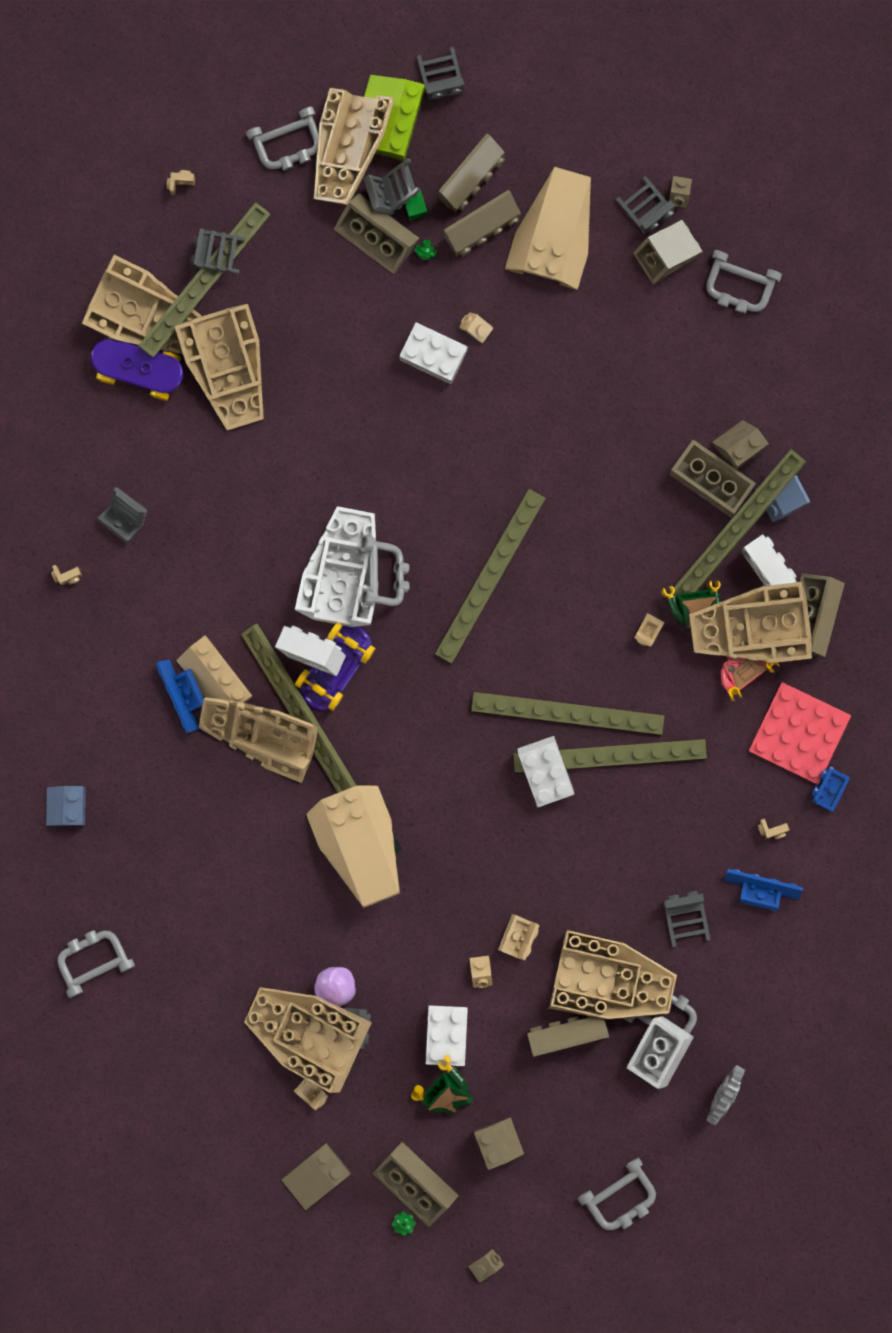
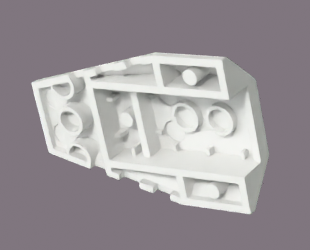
M337 506L315 552H313L307 568L303 572L295 607L296 611L313 620L333 624L338 622L348 627L371 625L375 603L367 606L362 605L360 601L362 591L365 589L370 590V551L361 550L360 540L363 535L373 536L374 541H376L374 513Z

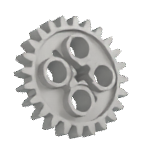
M736 1065L730 1075L727 1074L723 1083L716 1091L707 1122L716 1125L720 1118L725 1116L729 1107L734 1103L741 1087L740 1084L745 1069Z

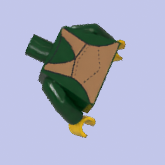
M710 580L706 584L708 590L676 594V597L673 596L675 592L674 587L669 586L671 594H667L665 588H663L662 595L668 598L669 608L676 620L689 629L691 628L689 614L721 602L720 593L717 592L721 584L719 581H715L714 588Z
M444 1055L446 1063L439 1060L438 1065L441 1070H447L448 1073L443 1072L424 1094L423 1087L416 1085L411 1093V1098L415 1101L421 1100V1103L427 1107V1110L433 1113H456L462 1105L470 1106L473 1097L469 1094L468 1084L455 1067L452 1068L450 1066L451 1058L448 1055Z

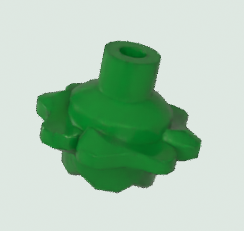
M424 240L422 245H417L414 249V252L422 260H429L431 257H435L437 250L430 246L431 242L429 240Z
M402 1212L401 1216L396 1214L395 1220L392 1223V1226L395 1227V1233H401L403 1236H406L407 1232L411 1234L413 1227L416 1225V1222L412 1221L413 1216L407 1215L405 1212Z

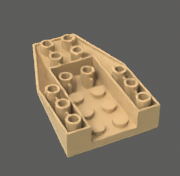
M567 930L549 1009L603 1019L668 1014L677 975L624 943Z
M262 987L259 988L244 1021L282 1066L329 1093L341 1091L372 1023L317 996Z

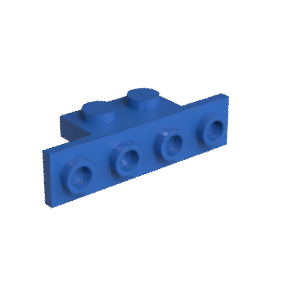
M169 659L155 663L186 733L199 730L200 728L193 711L203 705L204 698L191 669L176 676Z
M728 869L724 878L726 882L742 885L740 903L776 912L781 895L799 900L803 891V887H799L796 884H787L776 879L763 878L757 874L743 873L737 869Z

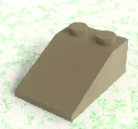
M326 1143L285 1176L282 1181L303 1208L307 1210L348 1177L351 1172Z

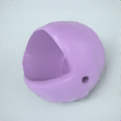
M330 967L320 972L314 988L317 997L338 1007L348 1004L354 998L356 991L354 977L344 967Z

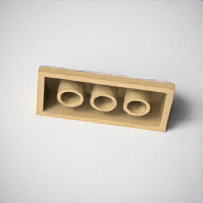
M206 635L189 647L176 660L184 671L191 669L201 693L206 698L224 699L247 703L253 698Z

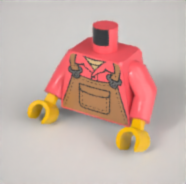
M726 656L728 661L722 665L723 668L721 670L722 685L729 693L731 701H735L733 695L738 694L741 698L740 690L765 672L767 668L773 673L774 670L771 666L775 664L779 667L778 662L772 663Z

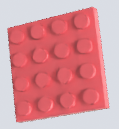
M781 682L748 752L819 785L821 780L819 778L823 770L827 768L851 715Z

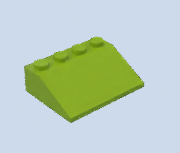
M370 75L364 97L376 99V96L380 95L394 98L385 133L375 152L376 154L405 161L425 92V84L406 79Z

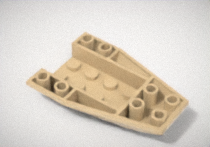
M329 89L319 124L314 199L344 205L350 202L384 136L394 98L377 95L376 99L355 96L346 90Z

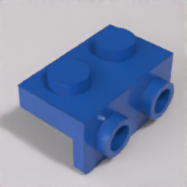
M830 766L828 770H823L819 778L822 782L819 787L815 786L811 796L814 797L813 803L833 812L850 777Z

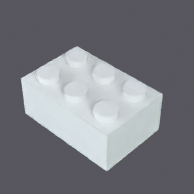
M415 323L399 358L404 363L452 384L467 353V346L421 324Z
M761 535L743 548L741 553L765 586L796 582L795 573L791 568L787 569L784 564V557L780 552H775L772 548L774 544L769 537L765 538L764 535Z
M284 626L275 646L288 658L334 676L338 675L346 657L341 652L342 648L335 645L336 643L329 639L324 641L319 639V636L308 632L307 635L298 627L292 626L289 628Z
M554 736L518 748V755L538 807L574 795L571 781Z
M429 1006L426 1064L438 1065L439 1060L446 1063L444 1055H448L451 1058V1066H465L468 1007Z
M663 1016L653 1018L627 1068L657 1089L667 1087L693 1036Z

